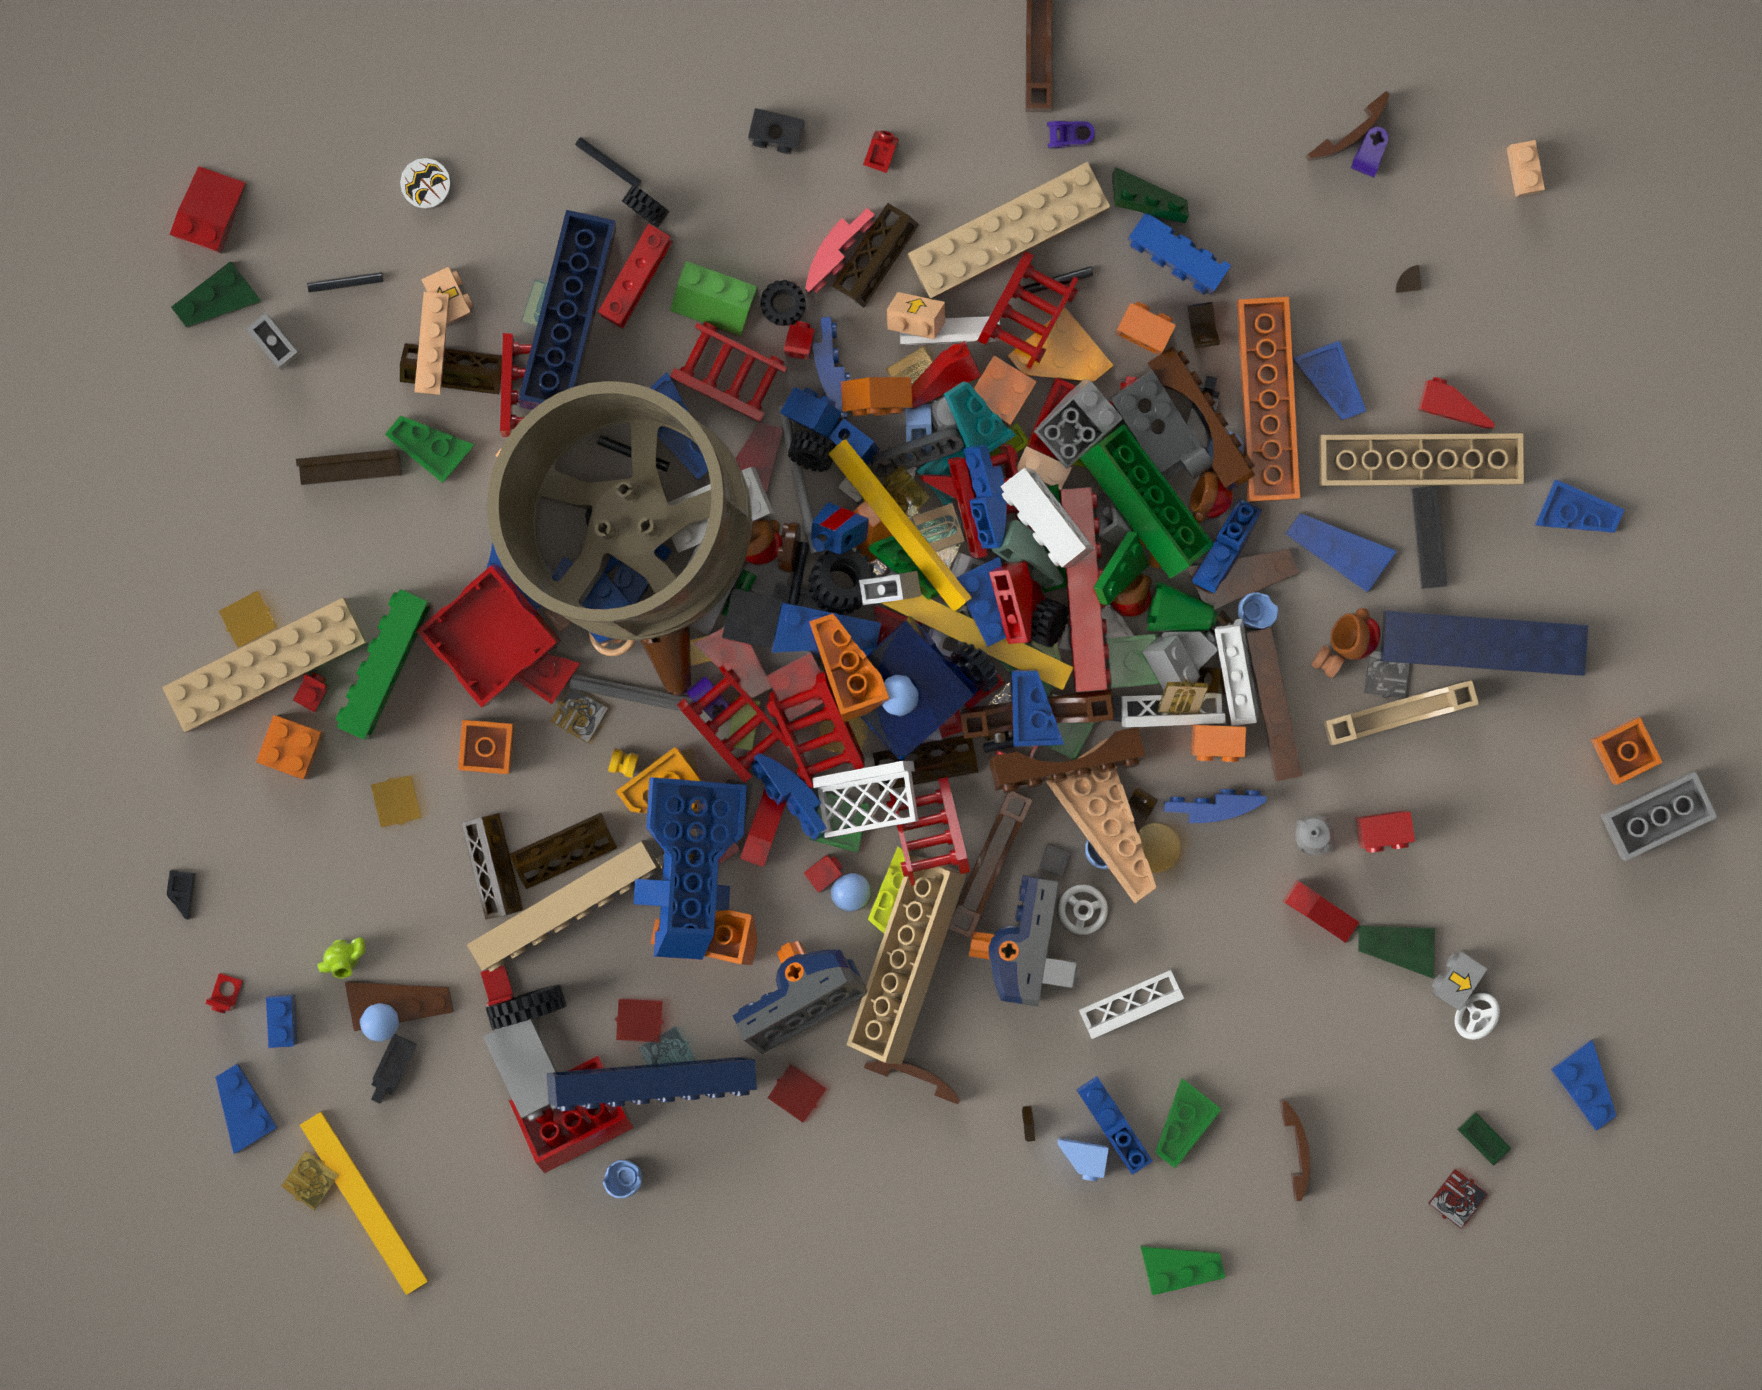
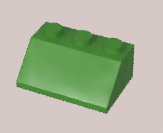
M686 261L677 284L670 311L702 323L705 321L719 329L741 336L758 288L757 286Z

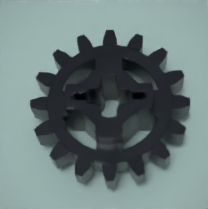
M964 642L963 644L960 643L952 651V663L956 665L955 670L961 674V678L966 684L970 686L975 685L978 691L982 689L983 692L990 691L998 684L999 678L996 676L998 671L995 670V664L989 661V656L980 648L976 650L973 644L968 645Z

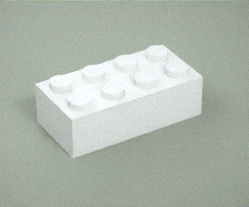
M749 467L742 470L751 498L752 523L774 514L756 468ZM711 484L672 500L668 504L674 506L688 498L711 490ZM709 518L690 523L672 536L678 553L686 552L701 544Z
M1023 468L1000 486L1004 491L1002 493L1003 498L1010 506L1014 505L1019 510L1017 516L1025 526L1029 525L1035 531L1032 534L1040 546L1045 545L1050 551L1048 556L1056 566L1060 565L1061 567L1071 568L1094 550L1093 546L1034 469Z

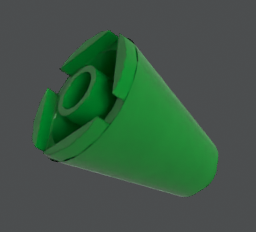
M1156 582L1154 590H1157L1156 596H1152L1147 617V624L1149 625L1146 630L1203 631L1209 630L1210 626H1215L1218 612L1214 611L1213 605L1163 582Z

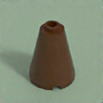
M689 626L669 635L641 640L666 691L672 692L673 695L686 693L687 688L691 686Z

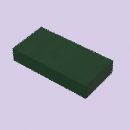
M1476 1112L1457 1129L1493 1166L1511 1149Z

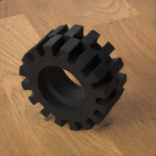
M635 185L630 188L622 199L624 204L657 228L670 212Z
M777 280L769 284L762 292L760 303L762 313L769 322L777 326H788L796 323L798 319L800 320L805 311L806 300L802 289L794 282ZM781 293L788 294L793 300L792 308L785 313L778 312L773 306L774 298Z
M798 431L793 436L788 450V457L791 458L792 462H797L796 465H803L804 469L808 470V468H811L815 472L817 469L819 472L827 471L833 461L829 453L835 448V444L831 443L829 438L824 439V436L821 434L820 436L816 435V432L810 434L808 431Z
M1045 598L1036 606L1037 610L1032 613L1031 640L1044 646L1052 647L1054 643L1058 642V637L1061 638L1062 630L1065 631L1066 626L1064 625L1068 622L1066 617L1069 615V611H1067L1068 607L1050 598Z

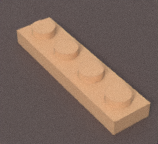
M424 292L415 393L441 395L450 294Z

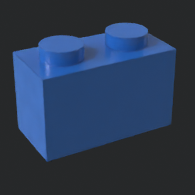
M794 387L780 413L790 420L828 438L842 411L835 408L836 402L822 395L821 399L817 398L819 394L805 387L804 391Z
M295 994L270 995L266 997L268 1048L296 1046Z

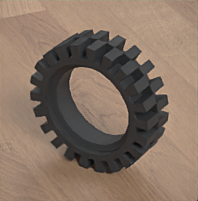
M558 984L519 995L510 1000L487 1006L485 1009L491 1028L495 1030L565 1008L567 1005L561 985Z

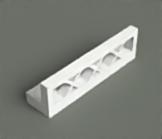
M990 316L945 318V324L935 339L900 332V346L959 344L963 341L966 343H980L977 340ZM990 337L988 342H1000L1001 340L998 338L994 340Z
M1236 619L1233 625L1215 628L1232 726L1257 723L1260 716L1243 619Z
M1205 693L1203 701L1206 698H1215L1216 713H1205L1200 708V713L1181 714L1176 709V714L1171 715L1167 714L1171 710L1175 711L1174 707L1178 703L1180 694L1174 695L1173 700L1175 701L1170 705L1169 711L1164 712L1162 715H1156L1150 707L1156 700L1163 701L1165 695L1121 696L1122 727L1225 724V713H1222V698L1219 693ZM1183 694L1180 700L1186 699L1188 695ZM1193 694L1188 697V701L1191 704L1193 702L1192 699L1195 697ZM1150 700H1151V702H1150L1148 705H1145V704L1142 702V701H1150ZM1127 701H1138L1144 709L1138 716H1128ZM1146 711L1151 714L1142 716Z
M1170 969L1081 1008L1079 1012L1090 1037L1093 1039L1184 999ZM1169 977L1174 990L1166 994L1155 991L1158 981ZM1154 983L1152 989L1146 987V986H1148V985ZM1141 988L1151 992L1147 1002L1143 1004L1132 1001L1135 991ZM1131 993L1129 999L1123 997ZM1154 993L1160 995L1159 997L1152 999ZM1118 998L1128 1002L1125 1011L1120 1014L1109 1011L1112 1001ZM1108 1003L1106 1009L1100 1007ZM1130 1004L1136 1005V1007L1129 1009ZM1093 1009L1105 1012L1102 1021L1091 1026L1086 1012ZM1107 1014L1113 1015V1017L1106 1019Z

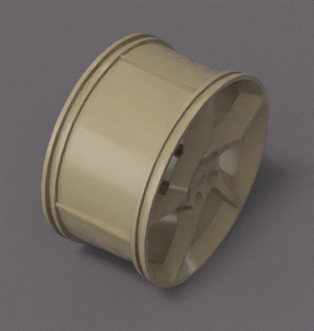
M619 381L587 383L562 391L545 400L526 415L511 432L500 450L490 477L487 497L490 535L495 551L511 579L524 593L545 608L564 616L580 628L607 638L619 640L654 639L677 632L693 624L712 610L730 590L740 573L749 549L752 533L751 498L744 474L736 458L717 435L696 421L678 403L660 392L641 385ZM629 423L631 425L633 476L631 478L588 483L555 470L558 460L574 444L587 435L615 424ZM665 426L676 430L699 446L708 468L711 490L688 498L674 506L667 503L656 469L659 427ZM541 497L583 509H592L583 552L559 581H554L550 576L538 547L536 514ZM709 518L708 526L698 551L689 565L677 577L674 571L654 550L690 523ZM611 555L644 576L655 595L648 599L621 608L588 609L581 606L604 573Z

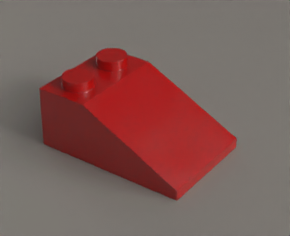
M198 166L177 211L169 235L222 254L246 183Z

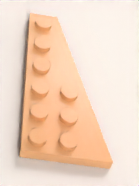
M1107 738L1099 744H1097L1092 749H1090L1089 751H1087L1079 758H1082L1097 750L1101 745H1103L1107 741ZM1115 766V770L1101 773L1100 770L1091 771V775L1077 778L1076 775L1066 776L1067 780L1052 783V779L1047 780V785L1133 902L1137 903L1154 891L1157 887L1148 860L1145 858L1141 846L1142 842L1137 833L1134 818L1116 770L1117 767Z

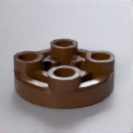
M796 522L783 523L781 537L784 538V546H779L777 553L779 569L789 573L794 571L801 539V525Z

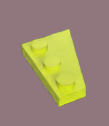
M899 846L896 848L868 916V920L883 933H885L904 877L900 862H904L905 858L903 850Z

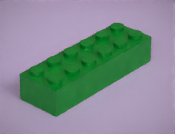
M1125 424L1108 434L1080 457L1086 468L1092 473L1101 488L1106 492L1131 528L1138 534L1146 548L1151 552L1170 579L1192 565L1214 545Z
M402 589L392 594L388 606L391 607L388 616L383 615L378 625V629L381 630L378 638L371 640L367 649L370 655L367 661L361 662L356 673L360 677L356 684H351L347 692L346 698L349 701L346 707L340 708L335 720L339 722L337 728L363 740L371 738L417 638L418 633L416 630L422 626L432 602Z

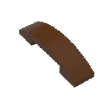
M1385 91L1364 109L1369 115L1366 121L1335 146L1327 138L1306 156L1307 160L1313 161L1333 156L1357 142L1381 115L1388 101L1389 93Z
M878 1059L866 1061L864 1065L865 1069L888 1077L891 1068L937 1085L934 1093L935 1096L957 1105L960 1101L956 1092L943 1079L918 1065L905 1061L902 1064L885 1063Z
M1279 1099L1283 1125L1285 1127L1294 1126L1300 1172L1291 1174L1294 1199L1302 1201L1310 1173L1308 1141L1302 1123L1294 1109L1285 1099Z

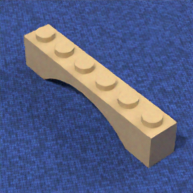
M1467 680L1323 722L1330 745H1336L1415 721L1479 705L1472 680Z

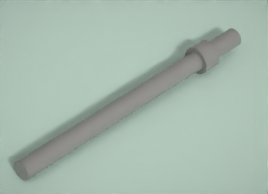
M782 405L777 408L788 452L794 433L791 420L780 413L784 406ZM790 460L804 522L802 525L803 533L807 535L811 554L818 553L813 548L811 542L813 516L802 468L796 465L797 462Z

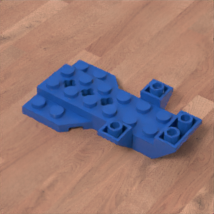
M649 778L646 829L664 850L663 880L635 879L634 904L661 906L659 931H655L654 957L703 959L714 935L715 910H729L730 886L717 884L719 858L726 853L725 851L744 836L747 785ZM693 803L698 804L697 810H692ZM690 829H696V835H690ZM689 854H694V860L690 861L688 859Z

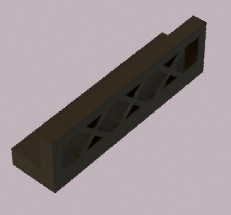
M887 203L832 287L864 308L919 224L908 214ZM891 212L900 216L894 225L886 227V219ZM883 234L884 241L882 244L873 248V238ZM869 255L870 262L868 265L859 269L858 261L860 258ZM855 276L856 283L850 291L842 287L847 278Z
M404 344L400 361V382L415 384L417 359L408 358V354H418L419 345ZM445 348L444 357L447 360L443 363L441 387L499 395L501 389L502 355ZM461 360H469L471 364L460 365L458 362ZM486 363H494L497 364V368H485L483 365Z
M397 449L296 459L301 485L402 476L400 451Z
M964 736L873 753L875 766L880 765L879 760L890 758L894 762L908 761L905 759L908 755H918L919 757L913 761L915 771L911 772L913 785L937 781L945 777L953 778L979 773L972 738L964 739ZM968 744L969 747L967 751L958 752L954 750L958 745ZM940 749L944 751L940 756L934 757L930 755L933 750ZM904 778L897 779L892 788L905 787ZM879 784L880 791H884L885 788Z
M492 814L461 822L485 920L523 911L500 814ZM473 824H476V826H477V830H478V837H477V838H476V837L474 836V834H473V830H472V826H471V825H473ZM479 850L484 854L485 859L483 862L479 859ZM485 875L489 876L490 886H487L485 883ZM491 899L495 901L498 912L492 911Z
M599 813L512 852L510 856L524 887L528 889L616 849L617 845L608 829L602 813ZM604 837L608 840V843L602 846L594 845L597 840ZM575 850H584L580 856H571ZM555 859L562 860L558 866H548ZM531 870L539 871L537 875L529 879L524 874Z

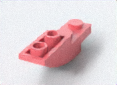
M868 208L850 225L842 218L826 236L813 259L808 273L805 289L809 294L813 290L815 293L819 292L827 284L824 279L831 273L835 276L843 269L845 265L842 262L845 260V256L840 250L843 248L847 251L856 242L854 237L860 231L864 234L874 224L872 221L874 214Z

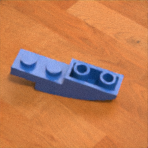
M822 317V343H812L814 360L826 396L836 402L835 408L842 411L841 382L850 380V372H844V367H834V363H839L838 348H833L832 338H837L836 323H831V317ZM842 412L841 418L847 419V413L850 412Z
M987 445L969 446L964 448L972 478V486L976 493V498L969 500L978 531V539L981 542L982 548H999L1002 546L1005 534L1007 510L1006 500L1002 496L1004 491L1000 487L1004 484L1001 466H992Z
M1239 499L1218 533L1214 545L1194 575L1192 583L1215 594L1244 548L1262 509Z
M763 754L755 755L754 761L750 764L752 766L751 769L757 779H761L765 785L769 798L774 799L777 805L787 801L789 811L798 817L804 833L810 836L813 841L821 838L827 827L816 812L821 802L814 792L784 765Z
M1220 789V794H1214V804L1210 803V798H1195V803L1185 802V797H1170V801H1164L1163 811L1188 813V823L1217 822L1237 817L1257 808L1266 802L1267 796H1260L1261 791L1246 790L1245 795H1235L1236 790Z
M1098 1076L1076 1089L1132 1175L1153 1162Z

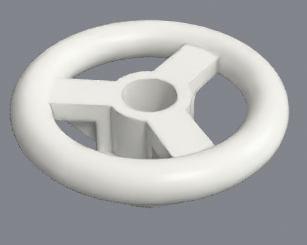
M1076 885L1069 888L1060 898L1058 915L1066 929L1075 934L1086 935L1097 931L1104 924L1108 915V905L1104 895L1095 887ZM1079 892H1087L1095 896L1097 901L1092 903L1086 900L1078 901L1073 895ZM1067 901L1074 907L1073 912L1077 917L1076 926L1066 916L1065 908ZM1082 905L1088 908L1087 913L1084 915L1078 911ZM1100 908V915L1097 921L1088 927H1084L1085 920L1090 919L1094 910Z
M1487 993L1470 995L1460 1011L1457 1010L1455 1014V1027L1458 1033L1464 1038L1476 1040L1492 1032L1500 1017V1007L1497 1000ZM1484 1000L1492 1008L1481 1010L1476 1008L1473 1002ZM1466 1008L1470 1012L1471 1020L1467 1029L1462 1024V1017Z

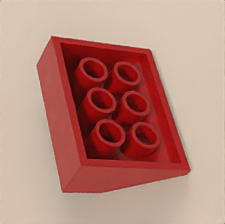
M596 1056L568 1071L605 1067L600 1057ZM509 1100L532 1156L544 1174L634 1128L624 1106L611 1107L606 1105V1103H600V1108L585 1109L581 1105H575V1110L570 1111L552 1110L550 1107L542 1111L543 1116L529 1121V1118L525 1120L520 1117L513 1100Z

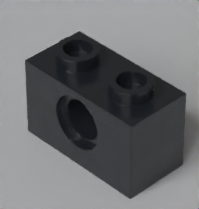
M755 108L748 140L753 141L752 145L755 147L767 149V145L777 147V151L780 153L791 155L792 151L798 152L804 120ZM774 126H778L783 130L782 136L778 139H773L768 134L769 130Z

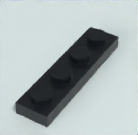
M1437 486L1413 488L1411 493L1421 589L1447 586L1438 488Z

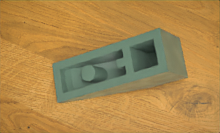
M1018 520L1006 523L1002 546L993 548L992 551L1009 563L1026 561L1031 579L1045 589L1062 584L1064 578L1049 558L1045 548L1040 546L1032 534L1034 532Z

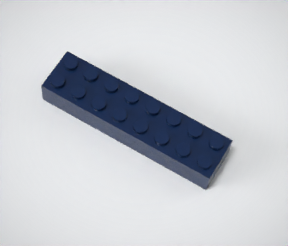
M566 210L518 398L520 408L533 410L552 396L578 386L616 234L615 220Z
M1384 611L1380 662L1585 676L1588 625Z
M745 1056L547 1073L548 1103L556 1106V1109H560V1111L575 1110V1105H581L585 1109L600 1108V1103H606V1105L611 1107L625 1106V1101H631V1103L649 1104L650 1099L660 1100V1102H674L675 1097L685 1098V1100H698L700 1095L703 1094L710 1096V1098L725 1097L726 1092L735 1094V1096L750 1095V1090H757L755 1059Z

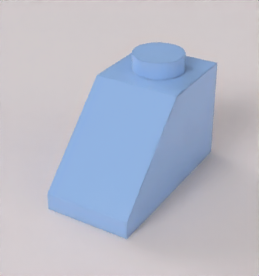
M923 404L915 409L913 407L905 408L906 442L931 434L930 404ZM926 445L922 449L928 452L932 451V445ZM907 453V459L911 458L912 455Z
M1058 1138L1057 1143L1078 1174L1083 1175L1082 1179L1097 1181L1098 1177L1104 1178L1108 1146Z

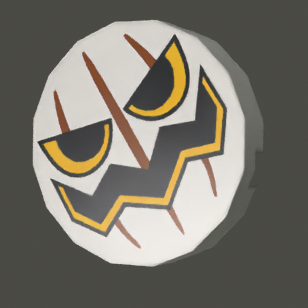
M417 159L408 164L402 172L400 180L401 191L409 203L418 208H435L445 201L450 192V175L442 164L433 159Z

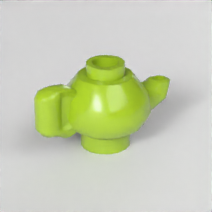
M358 937L350 944L346 940L341 939L334 941L325 951L323 962L317 964L321 973L332 972L334 977L340 979L351 976L352 970L356 968L360 960L359 958L366 952L365 940L362 937Z

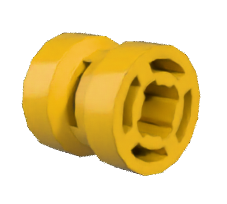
M614 748L608 772L615 774L620 772L625 777L633 778L639 754H626L623 750Z

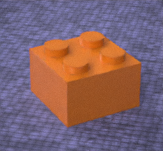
M1137 301L1136 304L1130 303L1115 334L1159 356L1162 354L1176 326L1171 323L1173 319L1163 313L1155 315L1149 312L1150 307Z
M993 356L975 385L974 390L984 399L986 405L993 413L997 414L1003 420V423L1010 426L1037 381L998 357Z
M867 377L842 381V412H852V416L902 414V409L912 408L911 377Z
M273 715L256 762L305 780L310 773L324 732L280 715Z
M1634 717L1590 739L1611 783L1614 785H1618L1663 763L1640 717Z
M462 720L458 770L511 774L515 724Z
M1192 725L1191 755H1197L1198 761H1213L1214 756H1222V761L1239 762V757H1245L1246 727Z

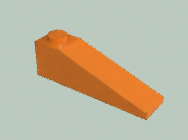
M834 614L809 621L843 722L868 714L890 700L881 674L872 665Z
M733 910L715 912L714 935L704 956L741 965H753L758 941L754 915ZM655 919L650 944L655 945V931H659L660 919Z

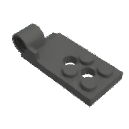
M1152 370L1110 397L1111 402L1122 416L1137 442L1166 480L1183 468H1185L1193 480L1212 468V459L1197 437L1192 433ZM1144 398L1149 399L1151 402L1150 409L1147 412H1140L1138 409L1139 401ZM1161 419L1164 422V429L1160 433H1154L1151 429L1153 421Z

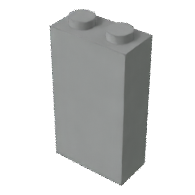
M534 1019L502 1027L483 1036L520 1117L525 1120L529 1118V1121H533L543 1116L542 1111L550 1107L552 1110H555L556 1106L548 1103L547 1073L558 1072Z

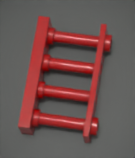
M650 224L647 225L598 313L602 314V318L624 329L673 244V241L669 240V235Z
M1025 251L977 341L986 345L991 337L994 340L998 338L1031 356L1026 366L1031 369L1035 361L1040 363L1046 349L1042 347L1066 302L1072 303L1078 289L1074 287L1078 278L1074 277L1069 287L1033 269L1034 266L1030 263L1034 255ZM1029 277L1063 295L1064 297L1059 306L1057 307L1023 289V286L1019 284L1022 278L1028 279ZM1018 297L1052 315L1053 317L1048 327L1012 309V305L1009 304L1011 298L1017 299ZM1001 317L1004 319L1009 318L1041 335L1042 338L1037 347L1001 329L1002 326L998 324Z
M705 321L702 325L696 323L695 329L700 331L701 334L685 366H681L680 370L674 368L670 378L761 423L765 416V413L761 411V403L777 371L786 374L788 369L783 366L785 361L773 355L769 359L717 333V327ZM710 337L724 344L707 378L700 381L693 377L695 374L693 371ZM734 348L746 354V357L730 389H726L724 393L716 389V381ZM756 359L769 367L752 401L749 400L746 404L738 400L740 397L738 393Z
M503 333L500 433L502 437H509L512 430L524 418L513 414V405L519 403L518 398L520 394L517 390H513L514 381H518V378H524L526 368L514 366V357H519V354H530L532 344H519V341H515L513 333Z
M1009 444L999 446L1001 454L990 457L992 466L1003 464L1006 474L1004 483L1018 473L1016 466L1018 456L1016 450ZM965 458L948 459L970 556L975 558L988 556L986 550L988 548H982L975 520L971 513L969 500L976 498V493L973 486H971L969 467ZM1006 504V515L1015 513L1016 520L1021 521L1017 516L1019 510L1014 505ZM1029 525L1026 526L1027 528H1029L1030 530H1032V531L1035 533V531L1032 529L1031 526H1029Z
M722 665L719 669L725 676L723 680L696 703L693 701L689 704L684 698L677 706L745 783L752 777L748 769L751 767L750 764L754 761L755 755L763 754L779 739L786 747L789 745L779 723L775 726L738 682L741 681V678L733 669L727 671ZM733 685L741 696L712 721L708 720L705 722L700 716L703 713L702 710ZM749 703L757 714L728 739L724 738L721 740L716 735L719 731L718 728ZM764 721L773 732L744 757L740 756L737 758L732 753L735 749L734 746Z
M826 671L816 675V684L807 691L779 701L775 691L770 693L769 702L767 703L768 711L771 717H776L799 766L797 767L798 776L802 781L806 782L809 788L813 787L812 778H814V774L846 762L848 764L852 763L854 770L865 767V756L849 721L843 722ZM814 698H822L825 704L823 710L789 723L784 712L785 709ZM826 719L833 721L835 726L833 732L801 744L798 743L794 731ZM835 741L843 743L845 748L843 753L810 766L803 754Z
M948 777L938 779L940 789L935 790L936 793L915 797L916 807L937 802L939 805L944 804L945 809L940 810L941 813L920 817L917 822L897 825L905 861L900 862L903 876H909L911 886L916 885L913 872L953 863V866H959L960 874L970 872ZM889 791L891 801H886V803L892 809L897 801L895 795ZM902 802L896 813L900 816L899 811L907 810L909 806ZM939 823L949 825V830H945L943 834L909 842L905 840L904 831ZM945 843L954 845V850H951L950 854L910 862L908 853L910 851Z

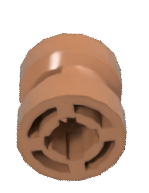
M1323 645L1313 659L1311 666L1315 669L1323 668L1325 675L1332 679L1342 666L1345 658L1340 654H1331V649Z

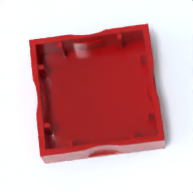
M497 564L488 567L465 587L452 603L442 607L416 630L433 652L452 669L458 681L481 708L490 704L562 641Z

